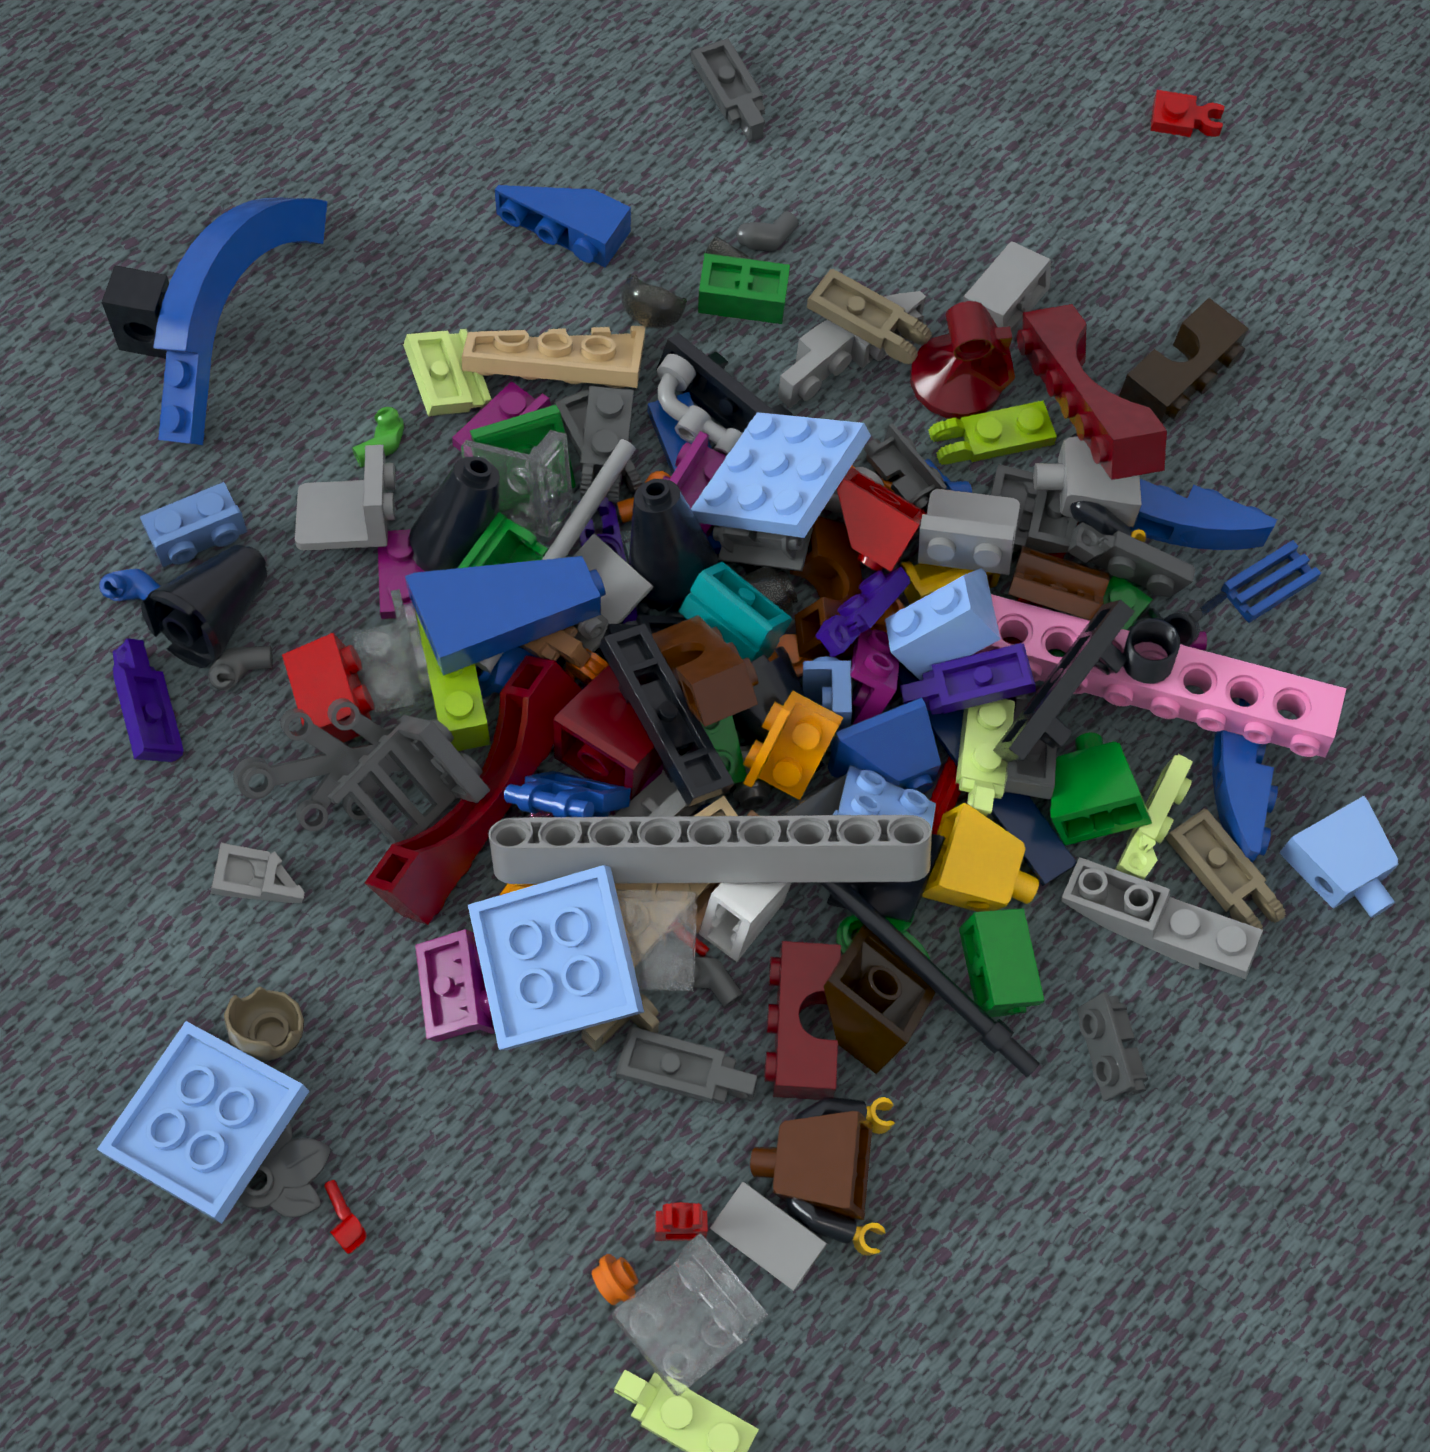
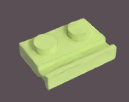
M460 329L457 334H449L448 331L406 335L403 346L428 416L470 412L471 408L476 407L483 409L492 400L483 375L476 372L462 371V353L468 334L466 329Z

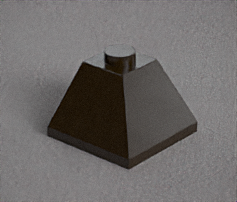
M864 924L859 928L824 984V991L838 1045L875 1074L908 1044L936 993Z

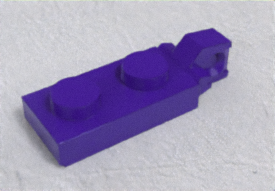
M902 567L886 575L881 571L875 572L859 585V589L862 591L861 594L851 597L838 608L837 611L841 616L835 615L822 623L815 636L817 639H820L832 658L845 652L862 632L870 629L911 583L909 576Z
M127 638L118 649L112 652L114 660L113 678L134 759L163 762L176 761L183 755L184 749L164 674L162 671H156L153 666H150L143 640Z
M1024 643L932 665L933 670L922 674L923 680L900 686L904 704L922 697L927 711L931 710L932 715L946 714L1036 692Z

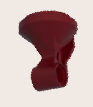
M966 301L948 309L946 321L949 333L934 337L926 345L921 346L917 352L918 356L911 364L910 384L916 398L929 411L947 419H961L962 417L987 412L996 405L1002 391L1015 379L1009 349L1013 338L1010 326L997 327L982 303Z

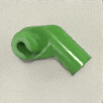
M384 407L378 410L375 414V421L378 425L375 429L374 437L352 447L353 454L361 468L365 467V445H384L385 457L397 451L404 431V422L399 417L398 411L395 408Z

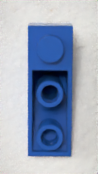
M498 185L495 188L496 214L504 222L513 227L522 226L536 233L543 242L550 245L558 244L572 251L577 258L586 263L595 262L606 268L631 232V207L594 189Z

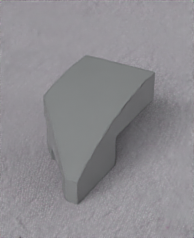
M226 843L220 844L210 894L283 903H302L305 892L289 876L281 865L282 860L275 851L270 854L268 851Z

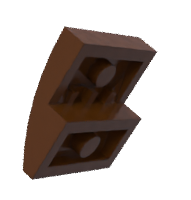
M1022 546L1008 594L1091 620L1102 604H1104L1103 597L1109 583V573Z

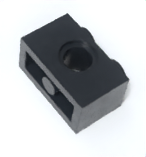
M114 265L102 299V305L119 350L166 359L167 351L154 349V341L162 302L169 286L167 275Z

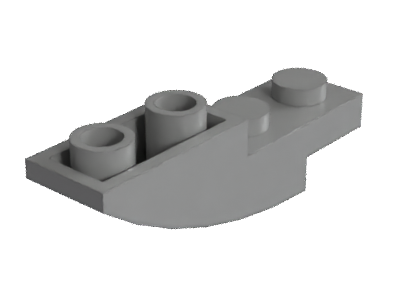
M921 291L885 296L888 300L905 308L906 313L923 322L924 316L922 313L926 296ZM827 319L799 339L796 363L780 375L778 398L791 408L801 399L804 401L811 399L820 389L824 379L830 374L835 376L841 374L848 367L851 360L863 369L873 359L881 361L888 354L883 347L879 349ZM896 328V330L893 333L901 337V333Z
M1080 857L1062 895L1063 903L1102 927L1198 970L1202 963L1246 979L1263 936L1262 929L1171 898L1169 888Z

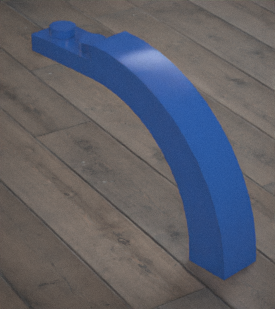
M282 197L248 201L233 207L216 218L190 245L170 280L156 327L154 349L167 351L158 440L203 445L214 337L220 315L231 290L245 270L270 249L290 242L323 244L328 201L312 198Z

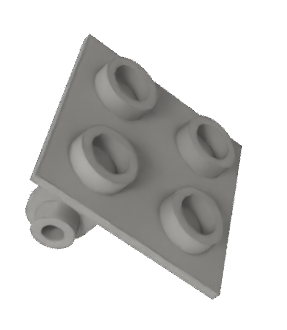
M593 534L573 557L583 556L589 571L594 569L598 571L604 584L606 595L601 597V615L573 626L579 631L574 638L581 641L584 648L595 652L601 644L600 641L607 630L608 624H621L651 591L653 586L599 537Z

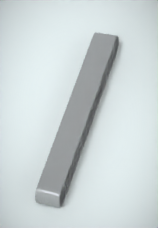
M914 815L529 817L500 820L490 828L488 833L494 875L498 880L509 884H540L602 865L611 867L614 883L911 882L924 878L929 873L931 867L932 829L925 819Z

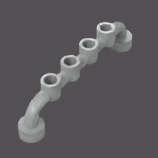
M668 354L657 368V375L661 379L658 386V400L663 410L679 421L675 426L676 433L685 441L693 443L700 431L709 435V440L716 444L713 450L727 456L743 433L733 428H723L713 422L709 414L702 408L694 405L688 407L677 399L675 390L685 391L695 377L696 372L693 366L684 358L675 354ZM864 467L854 468L884 486L882 479L873 471ZM833 493L824 509L842 513L838 495Z

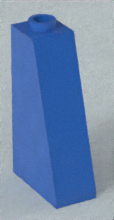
M583 556L417 572L405 576L409 597L443 676L601 615V597L606 595L604 584L596 569L589 571Z

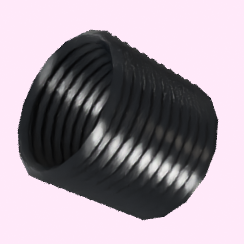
M1147 618L1138 621L1131 627L1123 654L1128 658L1123 665L1126 673L1136 681L1150 684L1163 681L1168 677L1174 667L1180 648V637L1176 629L1168 622L1158 618ZM1142 642H1152L1160 645L1166 651L1168 657L1161 660H1149L1138 654L1134 646Z

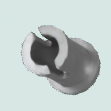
M740 746L743 761L752 746ZM745 766L746 773L748 775L750 769ZM758 778L752 788L744 785V781L735 783L736 789L733 792V796L737 802H740L742 808L754 809L768 802L767 795L771 789L770 785Z

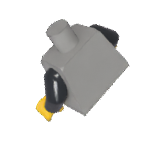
M1077 433L1063 441L1058 456V463H1035L1033 474L1034 490H1059L1061 514L1066 517H1072L1080 523L1083 522L1104 535L1113 536L1114 533L1120 531L1142 542L1146 541V533L1143 530L1138 529L1131 532L1130 527H1133L1142 505L1139 475L1111 480L1101 464L1094 462L1090 448L1085 441L1079 440Z

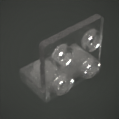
M550 430L538 446L532 448L529 455L466 440L461 446L462 458L481 457L496 467L500 476L499 512L531 533L550 537L572 510L573 496L566 433Z
M400 589L390 591L397 623L351 632L355 650L362 663V671H360L362 683L370 692L375 706V710L369 712L372 720L426 709L423 693L432 691L413 603L403 605Z
M700 1233L684 1246L676 1261L616 1308L612 1318L673 1394L680 1396L748 1340L769 1314Z

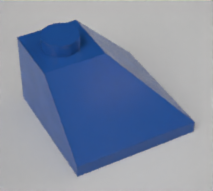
M922 697L837 731L827 767L831 776L838 778L847 774L848 768L851 765L860 770L874 771L881 775L885 781L905 790L913 789L923 794L931 789L939 772L941 762L927 707Z

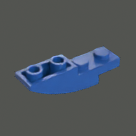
M1140 479L1142 505L1135 523L1130 529L1131 532L1138 529L1143 530L1147 538L1178 546L1210 550H1241L1263 547L1277 519L1266 515L1256 507L1244 506L1227 499L1213 489H1204L1193 485L1188 497L1185 498L1176 494L1169 487L1154 485Z
M1239 698V706H1251L1246 700ZM1225 730L1217 731L1214 734L1212 751V777L1220 822L1223 829L1243 851L1245 857L1249 858L1253 863L1258 855H1265L1270 842L1271 829L1264 826L1267 812H1272L1278 794V786L1271 784L1274 767L1261 764L1266 744L1250 742L1243 735Z

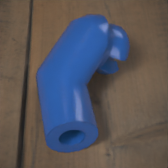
M140 569L108 573L101 578L99 583L100 592L103 596L113 601L144 600L150 592L161 586Z

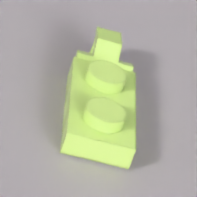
M1003 699L966 708L963 713L956 783L959 784L960 791L968 792L967 804L984 816L992 813L994 798L1001 799L1004 793L1007 762L997 755L993 749L1013 724L1015 701Z
M1180 754L1174 755L1162 769L1145 804L1152 824L1133 828L1126 843L1127 846L1115 870L1143 880L1146 878L1158 861L1153 846L1156 842L1161 844L1173 823V819L1167 816L1173 803L1179 805L1191 786L1192 780L1186 778V775L1193 761Z
M624 1370L614 1388L615 1393L636 1404L631 1417L641 1422V1427L685 1452H747L759 1430L671 1378L666 1377L665 1379L655 1372L648 1383L629 1371Z

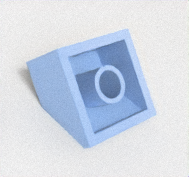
M982 568L961 576L885 619L891 653L920 681L923 680V673L933 670L932 665L970 656L1001 639L987 575Z

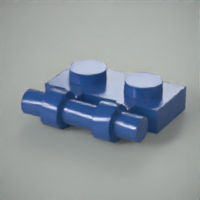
M550 771L525 776V784L522 786L509 784L504 791V799L507 803L516 804L521 811L533 814L541 810L553 813L554 817H608L610 811L629 807L631 788Z

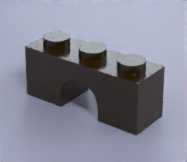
M1208 298L1182 322L1173 346L1181 351L1189 361H1172L1154 349L1127 374L1119 397L1151 408L1162 424L1169 417L1176 421L1187 410L1192 401L1189 398L1196 391L1203 395L1214 384L1219 375L1217 371L1223 365L1230 369L1241 358L1245 351L1242 343L1249 328L1212 299Z

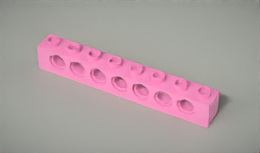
M991 594L1001 639L974 654L1010 646L1011 644L1006 643L1003 639L1015 637L1022 641V644L1024 643L1034 682L1039 680L1045 682L1063 658L1053 656L1048 651L1059 649L1066 653L1090 620ZM1121 629L1112 641V644L1122 653L1130 632ZM1142 642L1134 646L1138 654L1149 660H1161L1168 657L1166 651L1160 645L1152 642ZM1180 644L1171 674L1163 681L1154 684L1136 681L1126 673L1123 666L1118 673L1106 675L1094 665L1073 694H1092L1103 697L1106 701L1116 706L1132 705L1150 710L1154 715L1161 718H1180L1195 722L1198 726L1208 731L1217 732L1225 730L1243 735L1245 739L1256 744L1272 743L1290 748L1292 752L1301 756L1314 757L1317 755L1325 758L1336 735L1346 688ZM1185 686H1197L1200 689H1202L1204 693L1193 694L1189 692L1185 688ZM1232 698H1242L1251 706H1239L1232 701ZM1278 711H1290L1297 719L1284 718Z

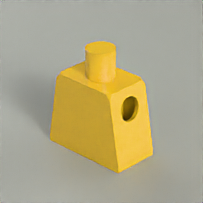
M966 803L943 814L937 835L944 836L946 839L922 897L976 912L999 910L1006 907L1011 898L1024 904H1028L1033 900L1039 887V879L1020 870L1025 853V845L1021 840Z

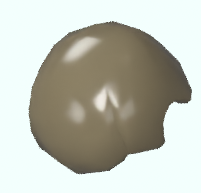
M257 987L252 994L244 998L234 995L230 999L224 1013L225 1025L231 1045L261 1062L271 1061L289 1053L296 1048L303 1036L304 1018L300 1006L285 992Z

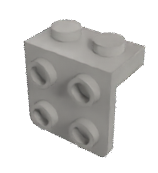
M365 445L364 480L304 483L298 487L295 543L299 550L388 546V521L395 520L394 494L389 493V490H396V474L394 463H386L384 445Z
M945 489L933 490L930 494L927 514H922L918 563L967 570L982 568L985 572L1009 575L1020 510L1019 501L1009 497Z

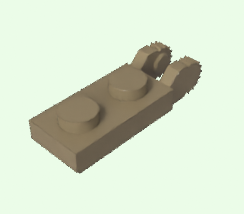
M835 269L829 270L807 301L808 309L877 348L882 349L883 347L891 358L899 360L900 363L912 364L918 356L916 347L909 343V341L923 346L924 344L926 345L932 336L930 328L917 318L906 313L905 308ZM896 328L898 329V331L901 333V335H902L904 338H902V337H900L899 335L893 333V332L896 330Z
M1204 808L1167 835L1165 839L1221 907L1226 912L1229 910L1232 919L1263 930L1261 921L1258 920V917L1254 915V912L1244 901L1249 895H1252L1254 903L1271 922H1279L1285 917V909L1280 901L1277 900L1275 894L1265 884L1267 881L1249 858L1245 857L1243 851L1207 809Z

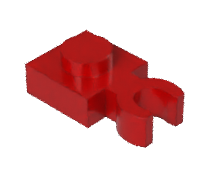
M1156 90L1150 131L1191 137L1195 128L1199 129L1204 135L1216 137L1220 135L1223 123L1211 121L1209 118L1221 119L1225 106L1218 103L1197 106V96Z
M670 1203L663 1205V1211H656L655 1241L706 1240L708 1217L707 1211H702V1204Z

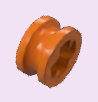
M585 648L592 654L585 665L580 669L568 663L566 667L576 678L588 685L609 664L596 653Z

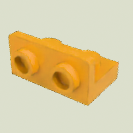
M795 691L791 692L784 705L774 702L762 725V728L769 731L764 743L755 740L744 760L743 765L748 767L750 771L743 784L752 788L759 778L800 800L844 717Z

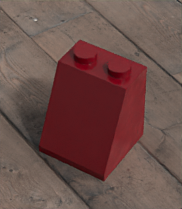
M608 665L559 711L553 719L554 758L584 778L631 788V801L641 792L647 780L664 763L631 703H627L619 690L620 683L610 665Z

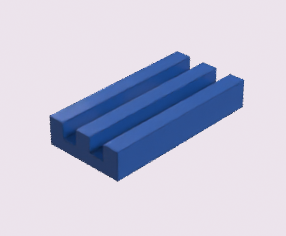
M1294 540L1223 584L1221 591L1227 594V598L1248 623L1317 581L1321 575L1317 567L1310 568L1308 565L1310 559L1305 553L1301 556L1296 551L1299 546ZM1288 558L1291 561L1240 594L1236 591ZM1298 570L1302 574L1254 606L1249 607L1246 603Z

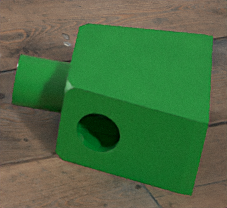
M1093 732L1084 733L1075 740V752L1060 755L1056 758L1055 786L1051 797L1050 814L1053 824L1065 846L1152 824L1150 814L1120 743L1113 741L1104 744L1101 735Z

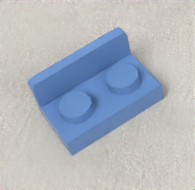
M224 482L140 516L141 522L163 567L172 563L184 564L189 562L198 552L212 546H227L235 542L239 535L247 532L239 507L235 505Z
M829 656L819 657L813 661H804L802 689L805 697L844 717L837 731L850 727L852 716L851 661H840ZM834 737L830 743V752L832 750Z

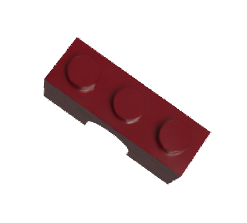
M782 941L779 957H770L769 986H778L777 1004H768L766 1031L770 1034H776L775 1052L766 1051L764 1081L773 1082V1097L814 1100L834 1097L837 1081L838 1040L819 1039L811 1036L802 1027L799 1014L811 1005H828L824 984L841 958V945Z

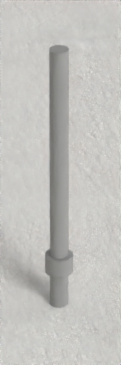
M624 439L619 441L542 560L565 558L636 450L630 442ZM503 653L475 664L480 669L490 673Z

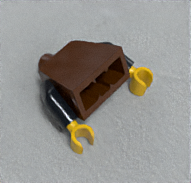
M824 1097L799 1112L794 1120L784 1121L780 1124L777 1147L753 1148L750 1158L751 1173L753 1177L774 1178V1194L786 1202L787 1211L790 1215L814 1233L845 1244L853 1240L855 1249L863 1255L870 1256L880 1253L879 1249L867 1246L864 1235L867 1230L883 1235L886 1233L884 1227L879 1223H869L859 1227L856 1220H864L872 1132L876 1134L885 1133L895 1124L891 1120L883 1121L879 1119L875 1111H889L894 1105L886 1097L876 1099L870 1106H866L863 1100Z

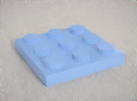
M757 412L708 485L704 488L691 510L698 522L703 524L805 538L871 435L865 424L860 422Z
M598 866L468 905L499 1050H510L644 1013L610 866Z
M186 1021L97 1150L114 1162L222 1224L309 1093V1090L302 1083Z

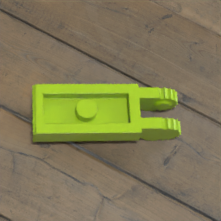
M1044 400L962 417L961 420L957 418L947 419L946 421L942 420L933 424L928 429L933 442L963 437L964 441L945 445L936 452L939 464L941 463V465L966 460L976 462L1054 445L1057 438Z

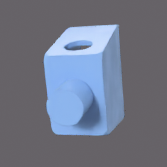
M1365 796L1292 836L1280 851L1283 858L1332 908L1341 905L1355 896L1370 918H1373L1395 903L1380 881L1384 880L1398 866V858Z

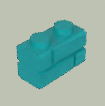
M723 562L699 573L690 589L691 593L687 595L679 610L680 614L686 619L699 615L711 628L716 626L726 643L732 642L739 656L742 659L748 658L751 662L764 654L768 659L780 642V637L784 635L792 621L788 614Z

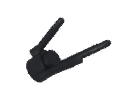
M1225 592L1216 594L1192 613L1178 611L1165 618H1162L1154 608H1150L1147 613L1149 618H1158L1171 624L1180 637V644L1190 647L1199 637L1200 626L1198 621L1220 605L1227 598V594Z

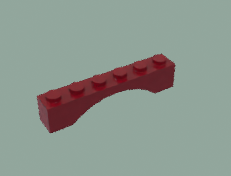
M1073 304L1023 312V329L1017 332V344L1020 354L1022 356L1026 355L1032 365L1034 374L1040 376L1046 384L1049 396L1054 397L1059 403L1064 418H1069L1074 425L1079 440L1085 441L1090 448L1094 462L1101 464L1111 480L1165 471L1167 430L1151 408L1130 402L1110 393L1095 383L1083 371L1082 366L1086 358L1087 323Z
M526 655L501 690L499 716L493 743L482 768L483 773L479 776L490 791L478 803L461 799L455 808L434 826L412 838L393 843L365 881V884L401 916L428 925L433 917L442 910L446 898L460 878L469 871L472 861L489 838L490 828L503 818L512 805L504 799L506 787L509 784L519 786L525 784V776L533 775L540 763L550 754L551 747L554 744L553 719L559 711L582 691L556 661Z

